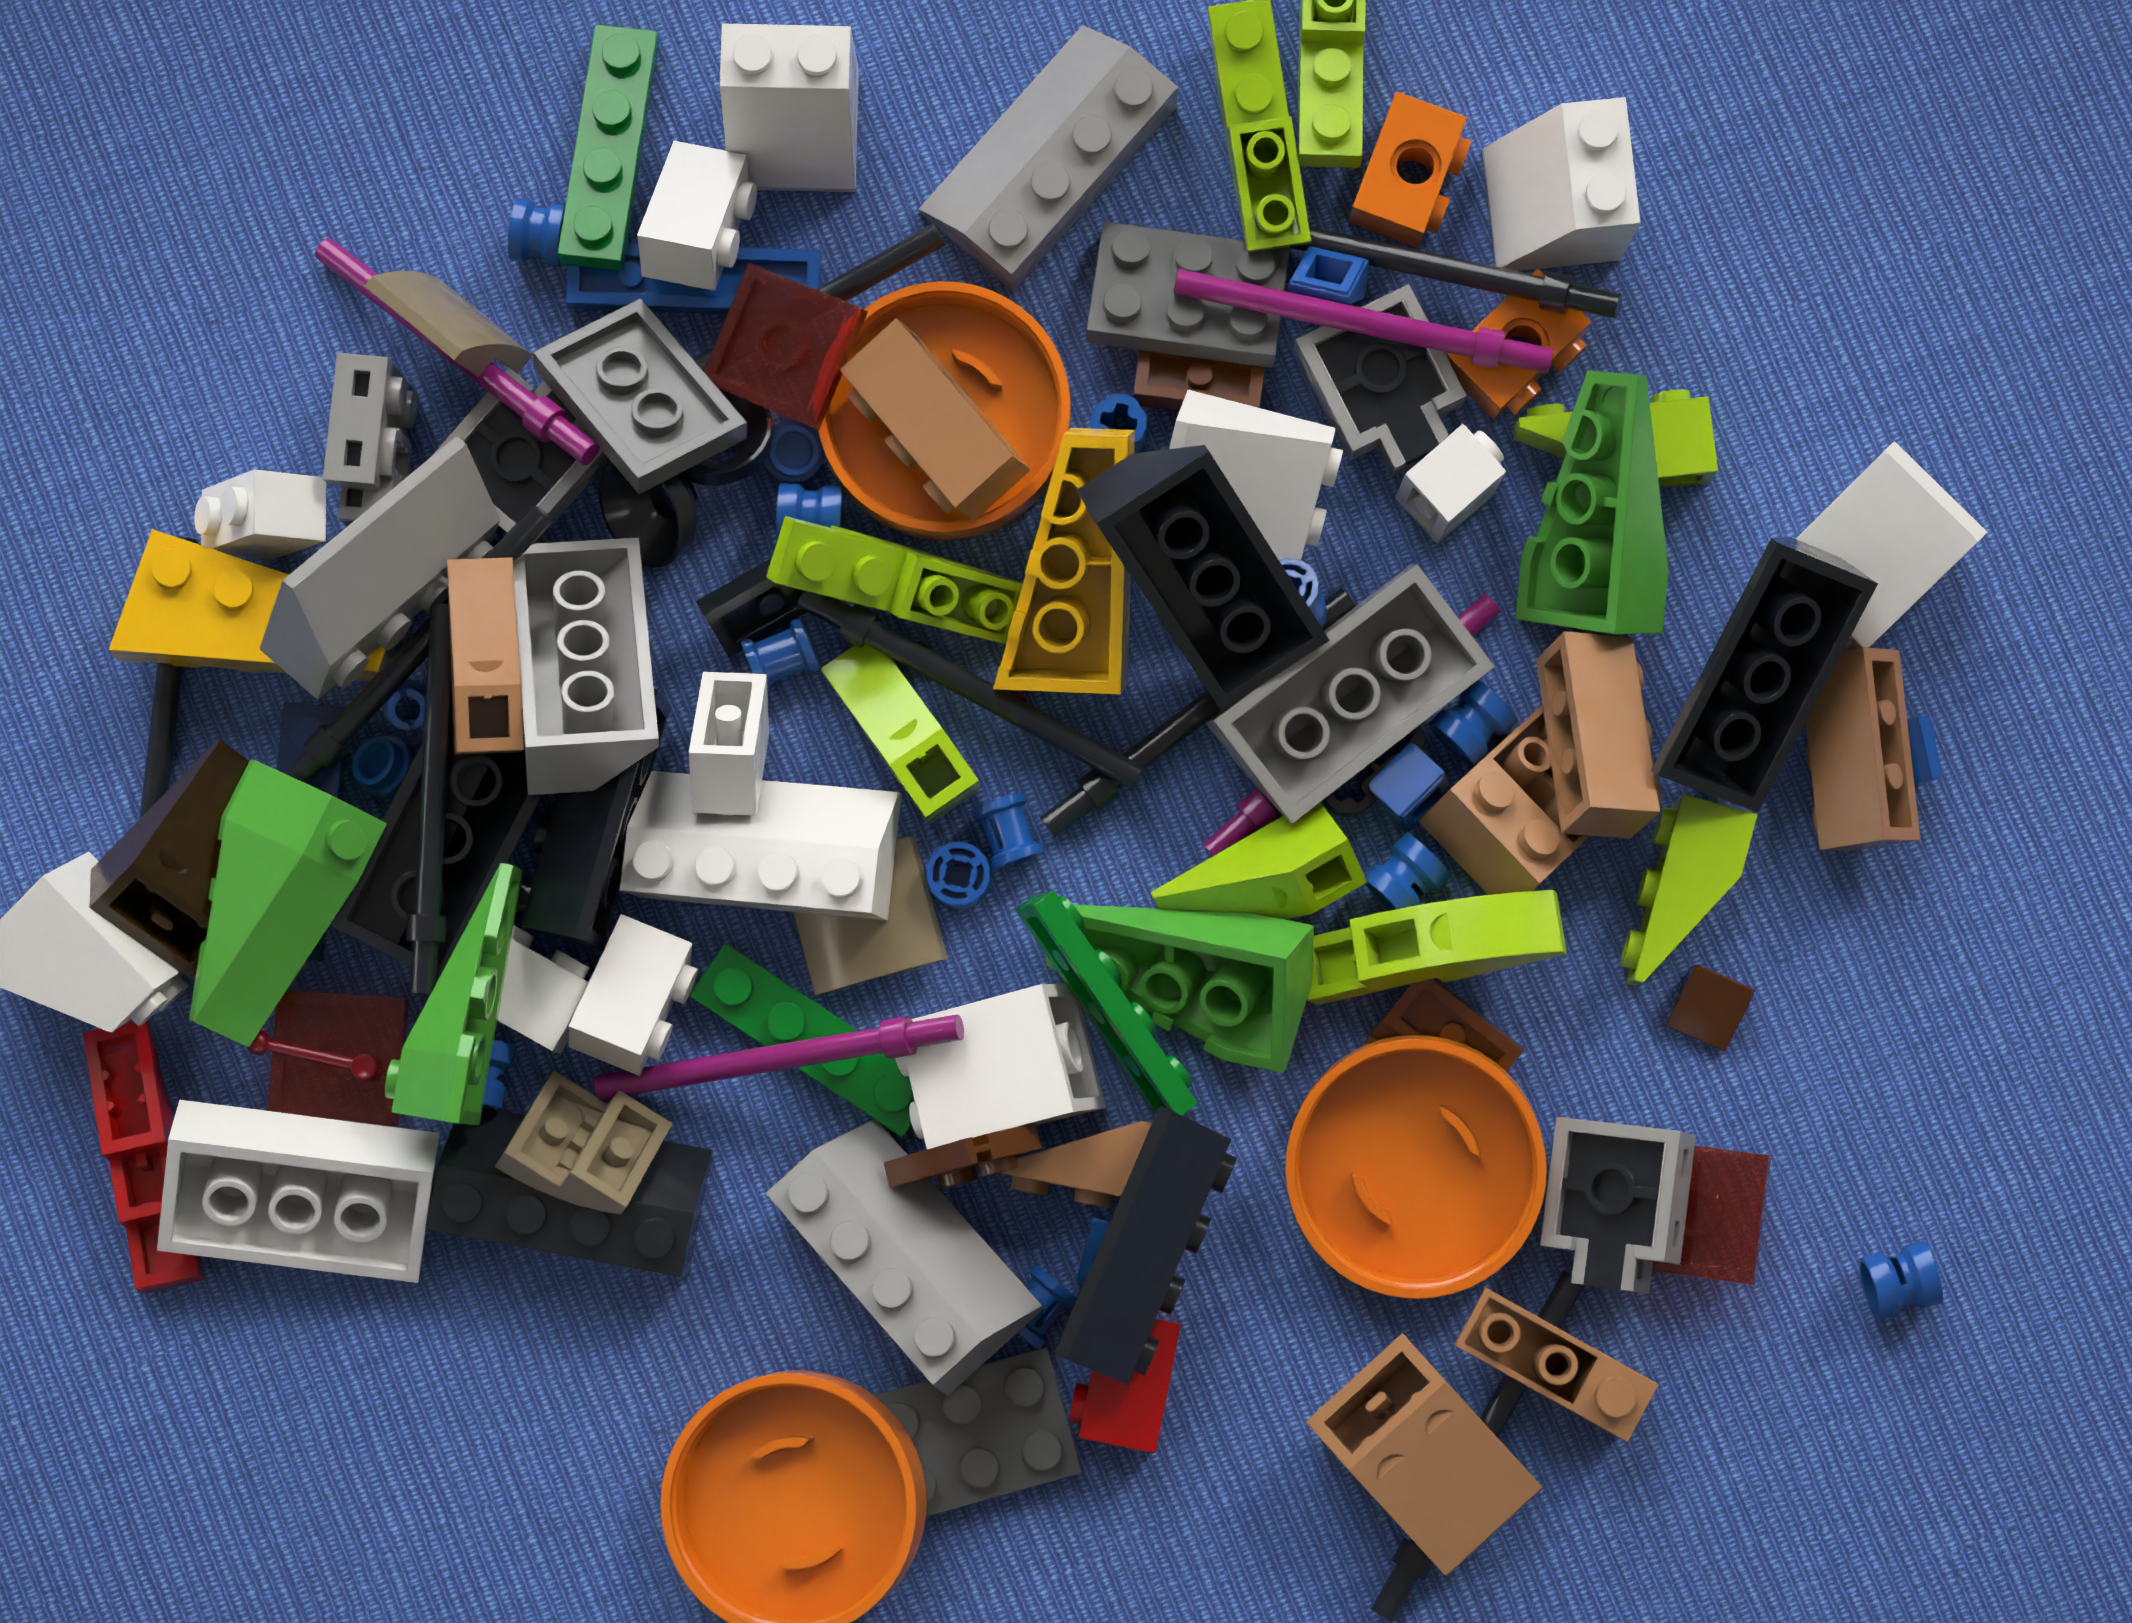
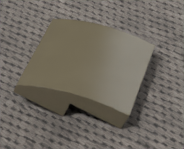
M393 271L374 275L365 285L367 289L443 352L477 377L483 373L494 358L518 374L533 356V354L449 285L435 276L417 271Z
M915 836L897 839L888 921L793 912L815 996L830 994L881 977L899 975L948 959Z
M553 1070L497 1161L495 1168L555 1198L578 1206L621 1215L673 1123L620 1090L615 1093L609 1103H606Z

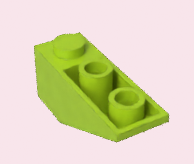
M1685 389L1669 390L1652 395L1650 411L1659 488L1709 483L1718 472L1709 396L1690 398V391ZM1545 404L1527 409V417L1518 418L1512 429L1513 440L1564 459L1566 450L1562 440L1572 412H1565L1563 404Z
M867 644L862 648L854 645L821 668V672L928 825L981 789L978 778L889 656Z
M1682 794L1673 801L1672 808L1662 806L1652 838V843L1662 846L1655 870L1645 869L1636 899V905L1645 907L1639 931L1629 930L1620 959V966L1629 968L1626 980L1627 985L1635 987L1643 983L1742 876L1758 814Z
M1319 802L1294 823L1291 824L1282 816L1150 893L1159 909L1243 912L1289 919L1311 915L1367 883V880L1349 840L1321 802Z

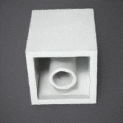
M722 23L720 94L726 151L747 155L749 182L756 183L757 190L855 192L859 68L851 26Z
M1626 97L1561 103L1483 148L1482 155L1496 267L1519 271L1621 260L1640 225Z
M1187 390L1176 419L1169 449L1199 445L1207 447L1278 560L1285 558L1301 560L1305 544L1318 547L1327 510L1317 508L1315 505L1321 484L1334 487L1343 450L1331 447L1335 428Z
M1894 441L1796 539L1841 557L1878 583L1843 650L1847 651L1862 647L1869 648L1958 562L1987 531Z
M87 852L43 875L0 919V988L108 1032L115 1031L131 1019L138 1026H141L158 1010L162 1012L189 985L182 978L184 973L89 908L91 869L99 861L90 852Z
M1040 984L912 1019L915 1022L959 1014L964 1025V1038L960 1041L918 1047L915 1055L895 1058L902 1075L905 1077L909 1076L915 1100L909 1106L910 1119L915 1134L919 1139L925 1140L927 1149L969 1137L974 1138L987 1133L1032 1123L1039 1125L1106 1108L1081 1006L1066 984Z

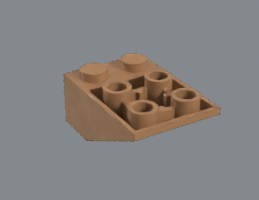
M1543 704L1459 780L1419 820V823L1488 895L1532 891L1589 837L1588 835L1561 834Z
M1403 1333L1306 1421L1343 1465L1446 1577L1543 1489L1537 1480Z

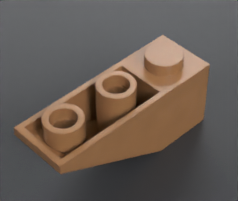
M513 557L447 559L455 755L521 752L524 750Z
M1139 1121L1017 1158L1019 1168L1000 1174L1012 1176L1010 1189L1048 1196L1050 1184L1076 1189L1073 1200L1075 1202L1112 1208L1113 1197H1121L1152 1123Z
M1484 1288L1454 1344L1456 1347L1566 1410L1626 1442L1629 1441L1659 1385L1488 1288Z

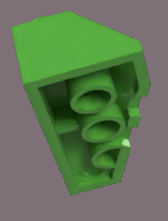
M1587 370L1562 440L1566 450L1565 458L1556 482H1547L1541 502L1546 504L1547 508L1537 536H1528L1521 555L1516 619L1610 634L1663 633L1669 568L1647 376Z
M250 759L221 816L218 839L222 843L216 878H211L208 899L212 901L206 940L200 946L189 1020L249 1048L358 883L387 823L326 792L263 763Z
M500 863L403 1045L401 1059H392L385 1084L386 1098L394 1099L391 1112L457 1124L480 1125L523 873L522 869L514 865Z
M1073 904L1084 921V927L1081 931L1094 951L1100 949L1112 960L1120 974V980L1117 982L1118 986L1129 1002H1136L1145 1011L1153 1014L1151 1019L1154 1024L1167 1031H1170L1175 1026L1205 1042L1203 1050L1221 1060L1280 1073L1284 1072L1290 1059L1312 983L1314 925L1256 913ZM1046 956V966L1056 971V969Z

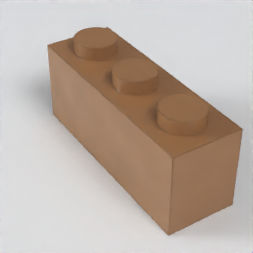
M897 318L840 369L854 387L847 393L850 401L870 422L875 421L878 417L892 432L885 439L887 445L907 467L911 468L916 463L920 465L930 477V480L923 485L924 489L947 514H950L956 508L975 521L1031 470L919 336Z
M1564 631L1536 659L1561 834L1631 839L1660 813L1662 797L1660 783L1655 778L1654 772L1651 771L1653 768L1650 750L1652 728L1645 718L1641 693L1643 671L1640 664L1636 661L1633 637Z
M1862 647L1843 651L1806 720L1808 740L1806 761L1811 770L1815 805L1813 824L1818 834L1819 850H1862L1920 841L1900 650Z

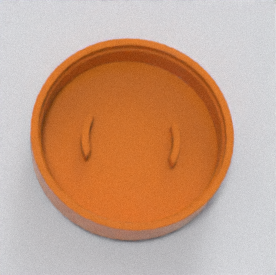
M937 281L911 285L893 291L864 308L848 323L837 337L825 359L817 388L816 417L821 444L829 467L840 486H843L844 492L861 510L879 523L897 532L917 538L948 541L967 539L994 531L1022 515L1040 498L1050 484L1062 436L1070 429L1071 402L1067 375L1060 355L1045 330L1029 313L1005 296L989 289L961 282ZM895 318L919 336L1031 469L975 521L956 508L950 514L942 510L923 487L930 480V477L918 463L914 464L911 468L907 467L885 442V439L892 432L879 417L875 421L870 422L847 396V393L854 387L840 369Z
M1403 1035L1380 1039L1366 1044L1342 1057L1321 1075L1304 1098L1295 1117L1288 1140L1285 1172L1288 1195L1295 1218L1304 1236L1326 1263L1350 1281L1366 1289L1394 1297L1422 1299L1450 1295L1468 1289L1496 1273L1516 1254L1531 1233L1538 1218L1545 1193L1547 1165L1542 1133L1535 1112L1519 1085L1503 1068L1478 1050L1447 1038L1430 1035Z
M807 1370L780 1371L741 1382L721 1392L707 1402L687 1423L675 1442L664 1471L660 1502L661 1522L665 1542L678 1573L693 1594L708 1609L729 1623H851L886 1599L899 1585L911 1567L918 1552L925 1527L927 1509L926 1483L917 1450L909 1434L898 1418L877 1397L864 1388L832 1374Z

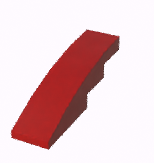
M147 1020L141 1026H138L134 1021H130L113 1032H108L101 1028L82 1032L101 1153L109 1161L118 1222L126 1227L135 1290L145 1294L205 1280L201 1256L157 1251L168 1139L173 1124V1117L149 1021Z

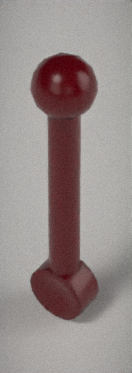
M263 1030L259 1031L249 1048L247 1047L250 1053L254 1055H262L269 1051L351 1070L352 1074L361 1080L372 1079L378 1072L377 1060L368 1054H360L355 1058L271 1039L269 1034Z

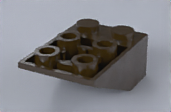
M219 738L91 869L89 908L191 979L196 976L200 946L207 936L212 901L208 899L211 878H216L222 843L218 839L221 816L249 763V760Z

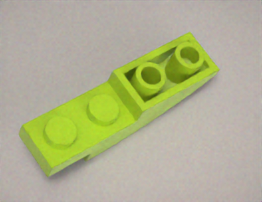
M1246 0L1208 6L1207 17L1216 68L1215 81L1247 251L1250 253L1311 243L1292 117H1289L1271 0Z
M1300 0L1297 99L1299 166L1361 168L1363 147V46L1366 0Z
M787 516L784 517L766 578L777 584L888 611L898 618L1005 645L1023 582L902 544L833 525L829 528Z
M1554 890L1475 896L1416 905L1349 919L1350 927L1313 937L1312 983L1307 998L1308 1001L1318 1006L1428 979L1438 978L1447 983L1566 955L1567 951L1557 892Z

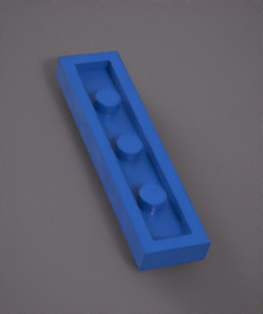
M627 243L623 271L568 265L566 304L569 309L618 310L641 298L653 312L770 316L821 287L822 254L821 250L739 247L733 267L723 268L716 290L713 291L643 277L638 243Z

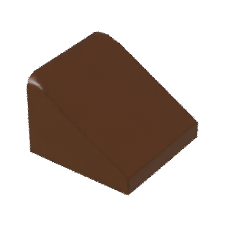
M1694 965L1689 968L1665 1026L1717 1049L1726 1051L1751 1002L1755 990L1705 967Z

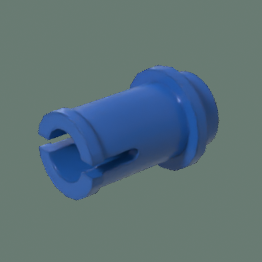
M407 679L382 706L386 719L395 727L403 730L415 729L425 723L427 687L419 681ZM407 695V697L417 700L420 706L414 714L402 715L396 710V703L401 699V696Z

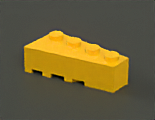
M1070 428L1063 434L1043 505L1038 531L1029 555L1025 578L1017 607L1012 617L1006 647L993 689L1121 695L1128 684L1131 575L1095 523L1077 489L1130 454H1134L1135 430Z
M152 529L108 650L120 662H154L182 667L200 668V666L238 669L243 672L286 673L259 648L282 580L289 574ZM380 646L368 656L369 662L355 681L370 682L391 659L395 646L387 651Z

